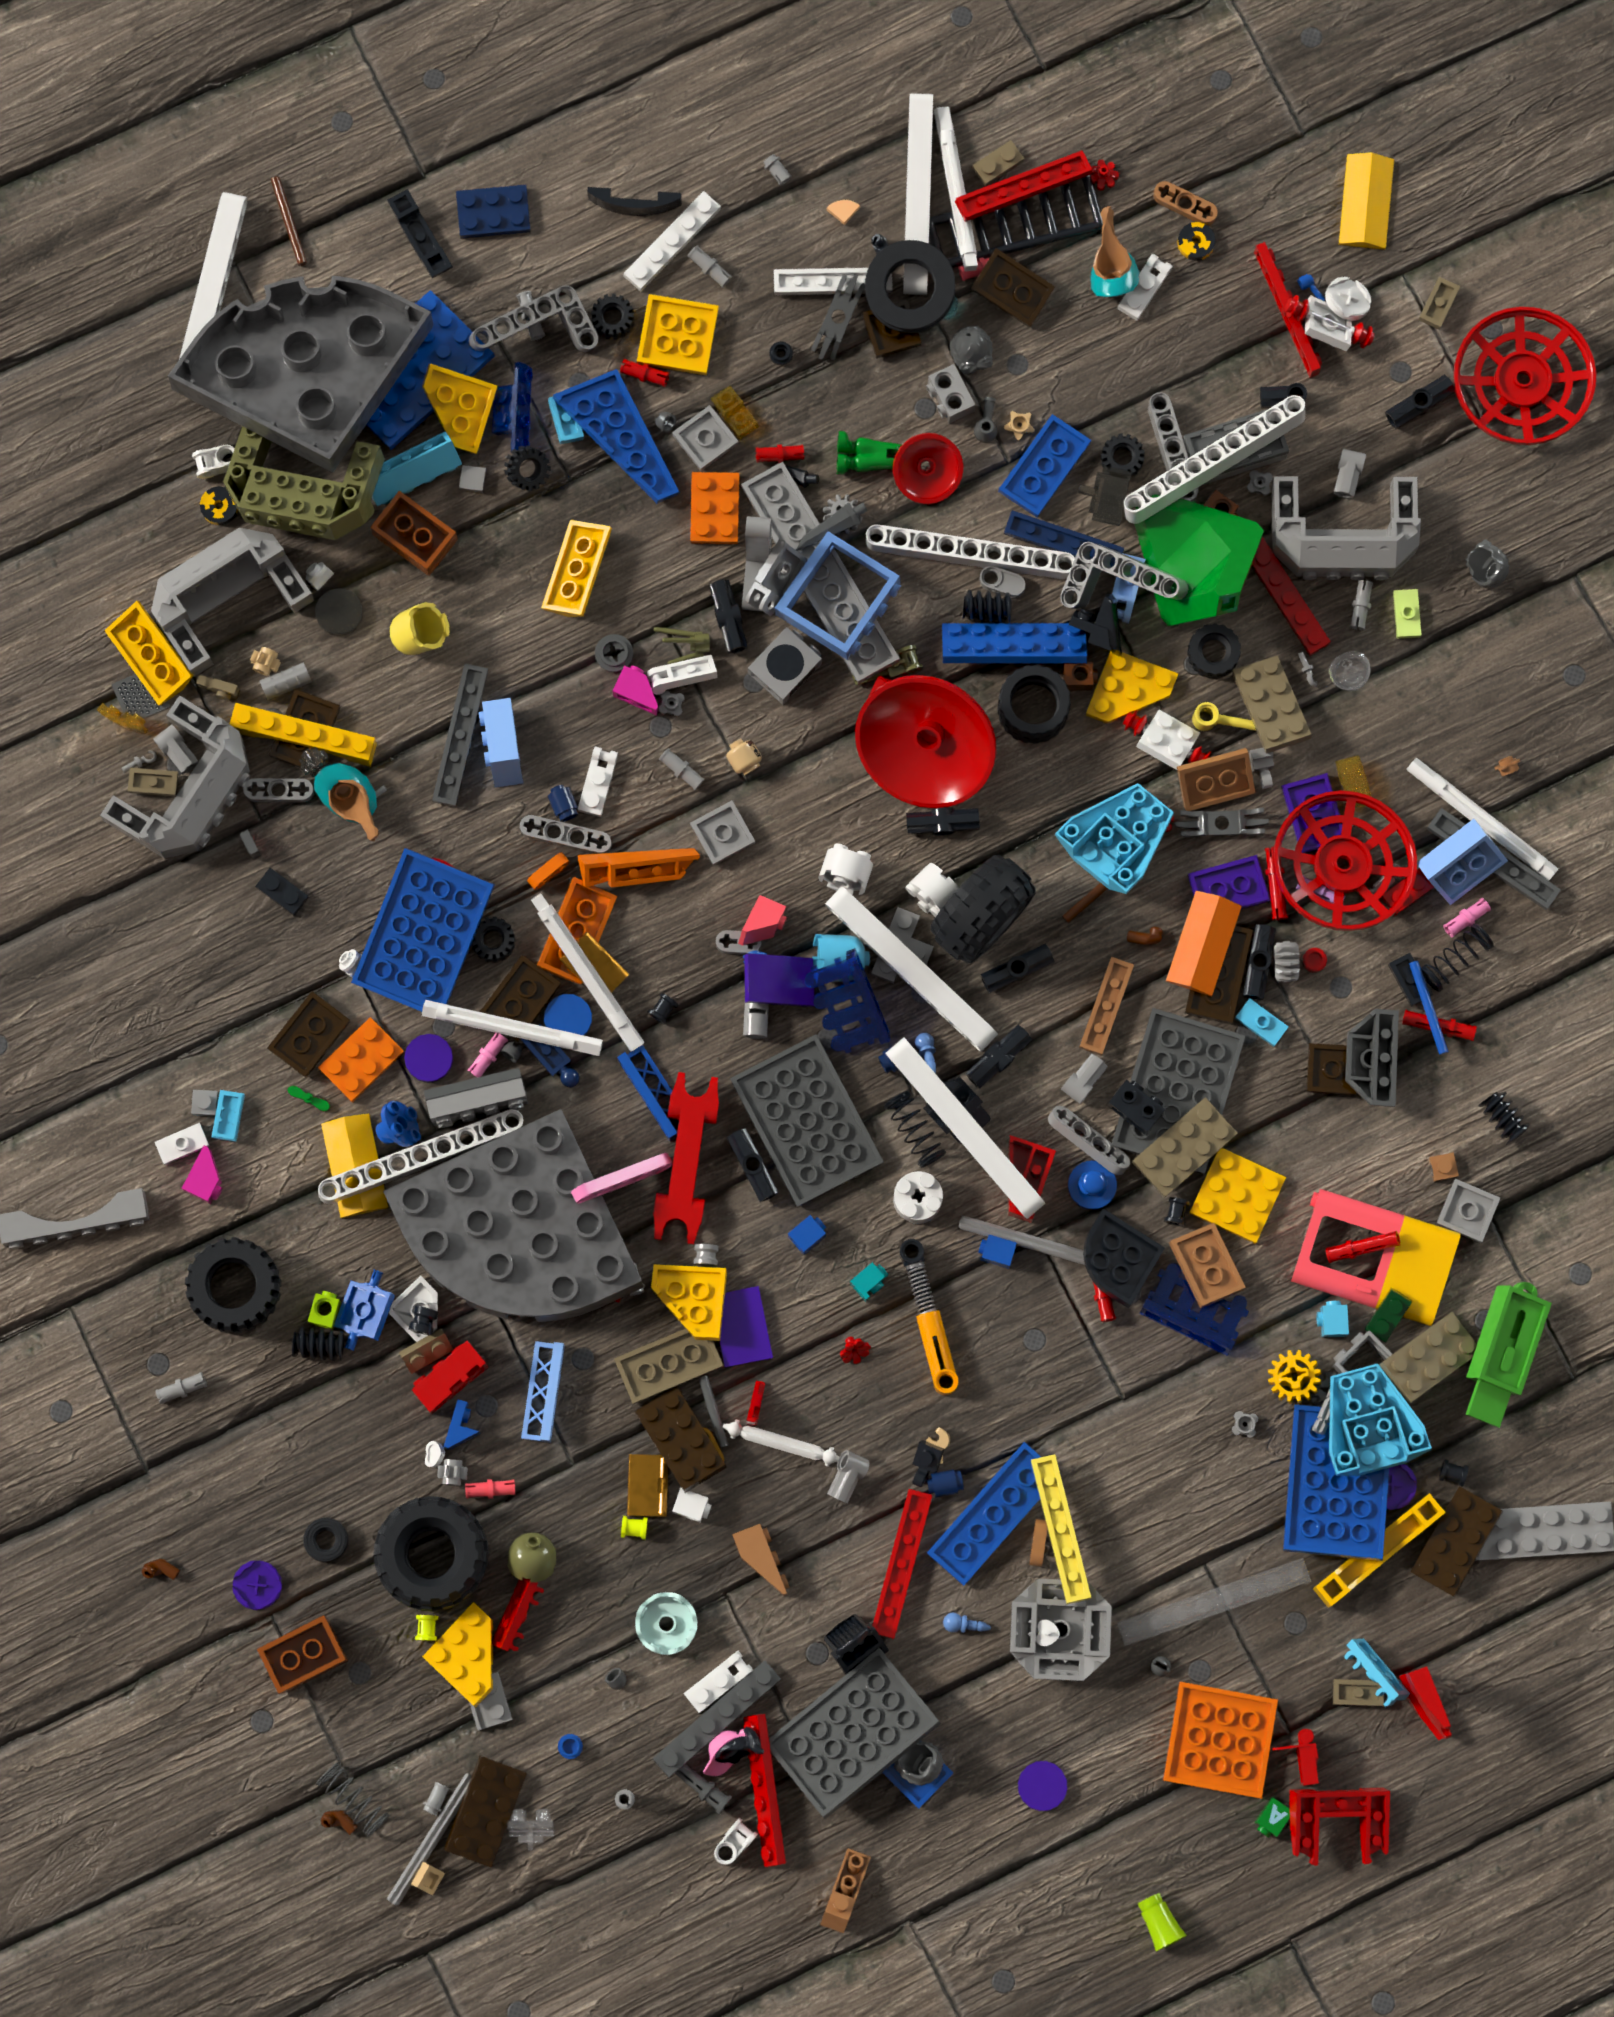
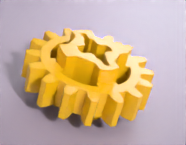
M1288 1350L1287 1357L1279 1354L1280 1361H1272L1275 1369L1268 1370V1374L1273 1376V1378L1268 1379L1269 1385H1275L1271 1389L1273 1394L1280 1392L1279 1400L1287 1397L1288 1404H1291L1293 1399H1297V1402L1301 1404L1302 1397L1310 1400V1392L1317 1394L1318 1391L1315 1385H1321V1380L1316 1378V1376L1321 1375L1320 1369H1314L1318 1363L1316 1360L1310 1362V1354L1302 1357L1301 1350H1298L1296 1355H1293L1291 1350ZM1296 1362L1302 1363L1307 1367L1301 1368ZM1287 1364L1288 1366L1284 1372L1280 1373V1370ZM1292 1373H1297V1381L1292 1380ZM1310 1381L1308 1386L1302 1390V1387L1305 1384V1382ZM1281 1385L1290 1387L1293 1392L1285 1390Z

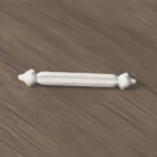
M737 1419L735 1422L723 1425V1428L729 1432L732 1439L741 1435L745 1440L813 1460L823 1459L825 1466L828 1467L830 1464L838 1462L839 1459L833 1447L824 1451L820 1446L752 1426L742 1427Z

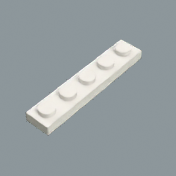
M703 191L623 273L624 277L639 291H642L721 210V206Z
M868 268L774 269V295L835 294L842 275H846L847 278L841 292L844 294L854 274H857L858 278L852 293L856 294L862 282L865 283ZM892 273L886 282L887 293H892Z

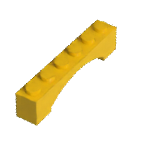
M235 703L230 720V725L237 729L241 735L289 742L370 767L377 746L375 737Z
M1429 1493L1385 1529L1382 1561L1349 1558L1316 1585L1313 1590L1328 1608L1333 1606L1446 1512Z

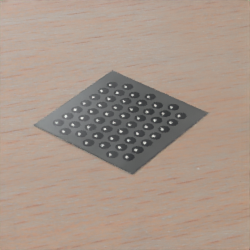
M136 674L111 684L128 724L171 707L168 701L159 706Z

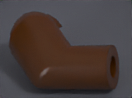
M1151 927L1150 934L1129 930L1127 942L1141 945L1159 943L1163 938L1161 936L1163 930L1159 927Z
M161 1558L147 1562L142 1569V1575L147 1579L164 1574L175 1580L180 1573L178 1568Z
M343 1810L327 1811L321 1817V1824L325 1828L342 1826L349 1835L358 1828V1825L354 1824V1821L344 1814Z

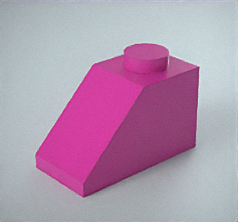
M624 666L612 691L613 697L657 716L659 712L658 705L647 676L643 674L644 671L636 666H631L630 668Z
M204 1145L182 1189L184 1192L211 1204L212 1200H217L222 1191L220 1185L222 1182L212 1152L209 1147Z

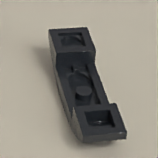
M587 188L588 199L606 210L624 215H657L682 206V193L658 192L657 200L613 198L611 188Z
M406 189L387 199L408 241L431 278L433 279L453 268L444 250L439 246L421 215L419 207L409 190Z

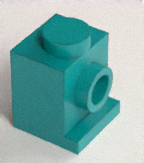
M872 1262L850 1281V1285L867 1302L870 1299L868 1295L870 1292L874 1295L884 1286L882 1282L888 1276V1273L880 1264L875 1266Z

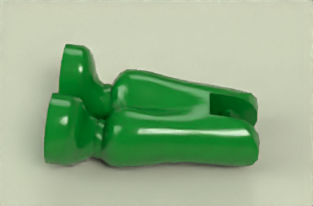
M839 431L836 473L837 475H844L849 469L856 472L893 470L894 458H887V455H896L902 444L868 438H857L855 441H850L845 431ZM846 454H854V455H856V456H855V457H849V456H847Z

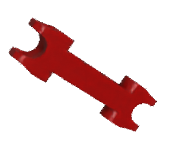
M678 1072L674 1089L670 1095L668 1118L679 1119L669 1194L656 1193L653 1212L655 1224L654 1239L662 1240L666 1224L672 1220H680L687 1226V1244L695 1245L696 1236L703 1220L705 1199L693 1197L704 1123L716 1125L719 1109L718 1077H711L709 1088L704 1095L694 1097L689 1095L685 1089V1073Z

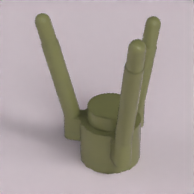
M654 627L655 632L688 636L689 638H663L662 642L690 643V651H695V653L670 660L667 664L703 657L704 653L710 652L709 633L702 634V632Z

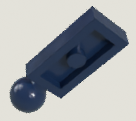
M521 1039L552 1077L558 1073L561 1074L560 1080L565 1087L572 1088L579 1083V1073L575 1069L567 1068V1065L572 1061L560 1047Z

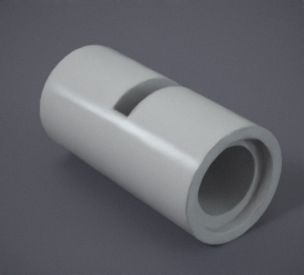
M745 1003L743 1037L752 1039L767 1038L769 1004Z

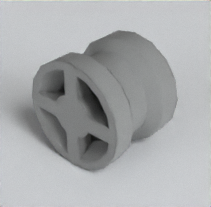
M695 1244L694 1250L697 1254L696 1258H694V1265L718 1266L716 1253L719 1250V1246Z

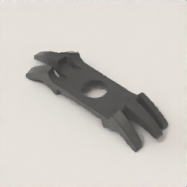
M854 274L844 294L841 292L847 276L842 275L833 301L813 343L811 351L815 352L822 336H826L819 356L821 360H823L833 339L836 341L830 359L835 360L843 335L865 289V283L862 282L854 299L851 298L858 278L857 274ZM836 310L843 311L846 316L844 322L840 324L833 322L831 317L832 313Z
M1264 808L1210 812L1180 810V816L1199 818V820L1175 822V827L1185 829L1199 828V831H1181L1182 837L1250 836L1265 834V829H1245V827L1269 824V819H1245L1248 816L1264 813ZM1218 817L1227 818L1229 821L1228 828L1225 830L1218 829L1215 826V820Z

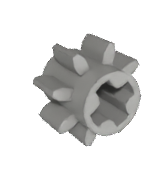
M444 1459V1466L438 1465L437 1477L443 1478V1485L461 1486V1479L467 1480L468 1468L462 1467V1460Z

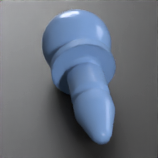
M921 1033L915 1039V1046L919 1050V1055L924 1057L925 1062L936 1073V1063L933 1056L936 1052L935 1047H933L934 1039L928 1033Z
M949 1613L943 1620V1625L949 1632L960 1630L961 1633H964L966 1628L967 1630L987 1631L991 1629V1626L984 1622L967 1621V1616L961 1617L957 1613Z

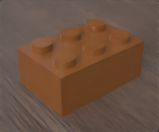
M398 491L370 527L374 537L428 576L431 575L458 540L457 534L453 529L401 491Z
M325 1615L257 1649L280 1695L348 1662L335 1632Z

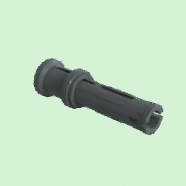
M687 1764L675 1773L682 1781L699 1793L698 1797L701 1801L705 1800L714 1807L718 1815L733 1798L731 1795L727 1796L719 1790L714 1781H706Z

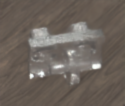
M548 1809L536 1810V1821H526V1810H513L511 1821H508L509 1837H518V1843H528V1850H534V1843H543V1836H554V1824Z

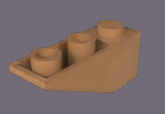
M758 1524L732 1534L741 1559L783 1596L787 1595L785 1589L790 1587L785 1574L780 1575L777 1566L781 1563L776 1550L770 1551L768 1542L772 1540L767 1527L762 1529L761 1525Z
M847 1849L820 1925L844 1934L866 1873L870 1856Z

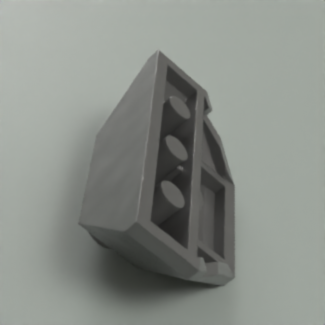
M1374 1009L1347 1033L1345 1081L1371 1106L1395 1107L1398 1010Z

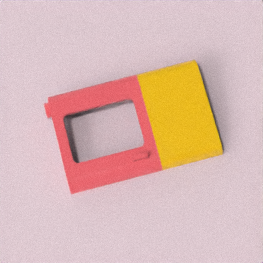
M1320 1189L1318 1193L1314 1192L1310 1202V1206L1314 1207L1291 1282L1375 1309L1379 1307L1392 1287L1412 1300V1304L1403 1318L1432 1326L1461 1234L1330 1191ZM1324 1216L1381 1234L1397 1231L1400 1237V1246L1383 1250L1376 1276L1372 1281L1312 1263L1309 1259L1321 1219Z

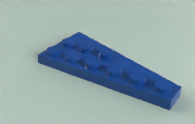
M617 369L553 395V399L656 504L679 494V490Z

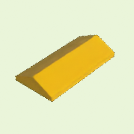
M1375 153L1347 154L1339 245L1386 249L1394 159Z
M570 520L541 607L543 610L566 617L584 616L612 530L610 526Z
M140 601L132 604L104 630L159 706L180 693L192 679L193 674Z
M369 1113L341 1117L321 1124L332 1177L378 1160ZM374 1168L368 1172V1175L371 1179L376 1180L382 1176V1173L379 1169ZM350 1177L345 1181V1184L349 1188H356L359 1185V1181L355 1177ZM384 1184L338 1201L340 1217L346 1218L389 1208L387 1198L383 1192L385 1190Z

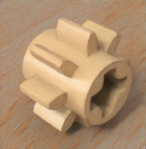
M262 647L260 652L254 650L250 658L251 663L254 664L253 670L265 676H269L271 671L277 673L281 664L280 660L276 659L278 653L266 647Z

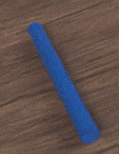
M1419 961L1411 962L1409 965L1439 1055L1446 1054L1449 1051Z

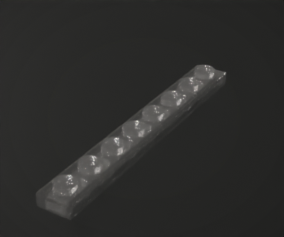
M1301 1558L1117 1622V1626L1124 1646H1128L1309 1583L1311 1579L1304 1559Z

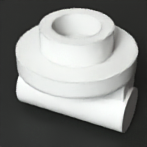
M323 562L313 563L306 570V580L315 590L319 591L334 573Z
M354 949L345 951L339 959V968L353 978L362 954Z

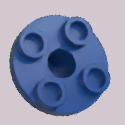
M390 1101L385 1104L381 1110L382 1122L376 1126V1134L380 1141L385 1144L397 1143L403 1147H410L419 1141L421 1134L416 1120L418 1117L417 1112L413 1107H407L399 1101Z
M1086 1161L1079 1164L1071 1172L1068 1180V1190L1071 1198L1083 1209L1094 1210L1106 1206L1113 1199L1117 1189L1115 1175L1097 1161Z

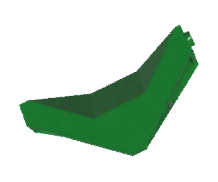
M1152 495L1151 497L1157 498L1160 495ZM1180 498L1146 520L1134 524L1145 563L1179 577L1188 584V593L1181 600L1166 598L1154 593L1160 616L1167 626L1214 617L1238 610L1240 594L1264 532L1257 522ZM1155 574L1152 575L1150 580L1152 585L1156 582ZM1176 583L1171 586L1172 594L1177 590Z

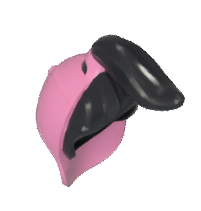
M745 1727L739 1732L724 1731L718 1734L709 1743L710 1760L703 1773L709 1776H719L728 1771L733 1764L739 1763L742 1757L749 1756L752 1751L756 1754H763L765 1751L761 1747L756 1731L751 1727Z

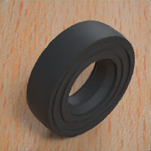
M319 1518L307 1527L303 1543L306 1552L313 1559L319 1562H332L340 1558L346 1551L348 1534L344 1526L337 1520ZM324 1530L331 1531L335 1536L334 1546L327 1550L319 1548L316 1543L317 1535Z

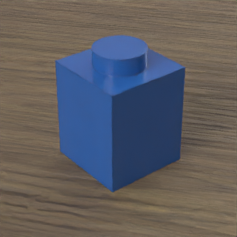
M809 1215L788 1233V1238L805 1255L826 1237L824 1232L826 1226L818 1217L813 1219Z
M988 1235L987 1240L982 1239L978 1253L983 1254L981 1261L1009 1269L1017 1243Z

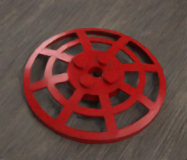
M1513 307L1492 313L1470 330L1457 352L1453 380L1455 392L1462 409L1479 429L1503 442L1515 445H1535L1557 439L1569 432L1581 420L1593 399L1596 387V367L1589 345L1582 334L1571 323L1548 310L1535 307ZM1515 317V332L1501 335L1490 343L1480 334L1483 329L1497 321ZM1524 317L1545 320L1559 327L1561 331L1553 340L1539 333L1525 331ZM1568 336L1581 351L1587 370L1572 372L1570 362L1564 351L1560 348V345ZM1525 339L1537 341L1545 345L1546 348L1540 355L1526 351ZM1515 340L1516 351L1505 357L1495 349L1507 341ZM1474 341L1483 350L1476 362L1474 376L1460 375L1463 356L1470 343ZM1553 353L1560 360L1564 373L1552 374L1550 366L1546 361ZM1488 356L1498 365L1495 376H1481L1483 364ZM1519 374H1526L1530 382L1528 384H1521L1518 382L1517 376ZM1587 380L1585 399L1575 415L1564 406L1571 395L1573 381ZM1565 382L1564 393L1559 403L1547 395L1553 383ZM1461 385L1475 386L1478 399L1487 410L1479 420L1468 407ZM1482 386H1495L1500 398L1493 405L1485 397ZM1541 402L1551 409L1549 413L1531 419L1530 407ZM1507 404L1520 407L1521 420L1505 416L1500 411ZM1556 415L1569 422L1563 428L1541 438L1533 437L1532 426L1545 423ZM1495 417L1506 424L1522 427L1524 439L1503 436L1492 431L1486 425Z
M1332 791L1309 798L1289 814L1275 840L1273 866L1280 890L1298 913L1309 921L1325 928L1339 931H1357L1379 925L1401 908L1409 897L1415 883L1417 854L1415 844L1406 825L1387 805L1362 793ZM1346 801L1344 815L1329 816L1316 821L1309 811L1313 806L1325 802ZM1356 803L1376 810L1390 824L1381 831H1378L1368 822L1354 817ZM1301 815L1308 828L1300 836L1295 850L1281 847L1288 828ZM1343 823L1341 835L1327 838L1321 829L1330 824ZM1352 825L1365 830L1372 838L1363 843L1359 839L1352 837ZM1395 831L1399 833L1406 848L1408 868L1393 867L1392 853L1385 839ZM1313 834L1320 844L1316 854L1302 853L1305 842ZM1377 845L1381 847L1385 866L1373 865L1370 851ZM1280 857L1293 860L1295 877L1301 888L1292 894L1287 890L1282 878ZM1340 858L1346 859L1349 862V868H1339L1337 860ZM1300 862L1314 865L1317 877L1308 884L1302 875ZM1370 874L1384 876L1382 884L1375 894H1372L1364 885ZM1392 877H1407L1400 897L1388 910L1379 899L1387 890ZM1324 885L1326 888L1334 891L1333 903L1321 899L1313 891ZM1355 890L1365 900L1354 905H1343L1344 893ZM1308 896L1319 906L1332 910V923L1314 917L1297 902ZM1371 906L1380 915L1374 920L1362 924L1342 925L1343 912H1356Z

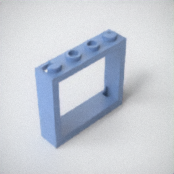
M828 531L775 606V614L848 660L851 654L854 655L860 649V641L864 635L868 636L875 626L873 622L877 616L881 617L888 607L886 603L891 596L895 598L898 594L897 592L901 587L900 576ZM833 548H836L887 580V583L845 643L791 610Z

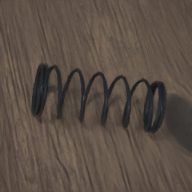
M1473 923L1471 925L1473 933L1469 931L1463 932L1464 942L1454 939V950L1450 948L1443 949L1445 959L1440 956H1434L1433 962L1435 967L1430 964L1422 966L1421 970L1426 982L1437 992H1441L1443 986L1436 975L1426 966L1437 971L1447 984H1450V982L1440 972L1435 961L1436 958L1446 962L1457 976L1460 975L1450 964L1445 950L1456 954L1462 963L1469 968V964L1460 956L1456 949V941L1465 945L1472 955L1479 960V956L1468 945L1465 933L1475 937L1486 951L1494 947L1490 936L1478 924ZM1477 930L1484 936L1487 942L1480 936Z
M905 1091L884 1104V1108L889 1110L901 1106L893 1113L891 1120L897 1121L908 1117L899 1125L897 1130L905 1132L915 1128L906 1136L904 1143L921 1140L912 1148L911 1154L928 1151L917 1163L920 1166L919 1168H923L943 1157L946 1151L941 1149L926 1157L941 1145V1143H937L924 1150L913 1152L917 1146L933 1135L934 1131L917 1139L906 1141L910 1135L926 1124L928 1120L900 1130L903 1124L921 1111V1109H918L910 1114L893 1119L902 1108L914 1100V1098L907 1100L912 1093Z

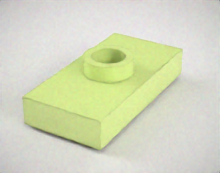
M1418 589L1394 590L1393 599L1397 639L1420 638L1421 623Z

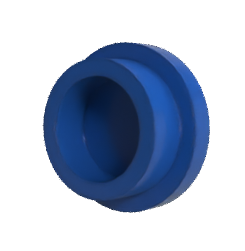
M566 1734L558 1742V1751L564 1758L574 1759L582 1752V1741L574 1734Z

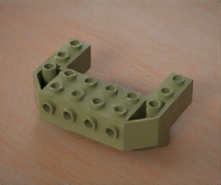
M242 426L223 483L246 523L337 540L364 525L373 515L375 509L371 499L385 460L379 445L357 441L343 483L264 468L263 466L272 441Z

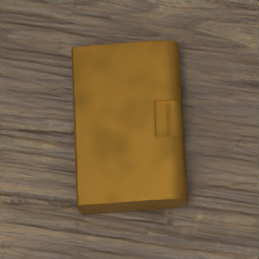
M588 932L584 933L577 940V943L612 993L629 973ZM564 954L560 960L584 984Z
M629 1454L627 1516L667 1517L668 1465L662 1455Z

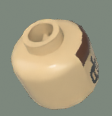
M739 739L729 745L731 750L727 753L726 757L736 773H743L745 776L760 767L759 762L762 760V756L753 741L747 740L743 742L742 739Z

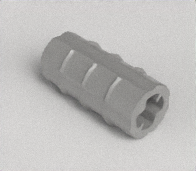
M304 662L260 680L267 700L280 697L282 694L291 692L299 687L302 688V686L312 682Z

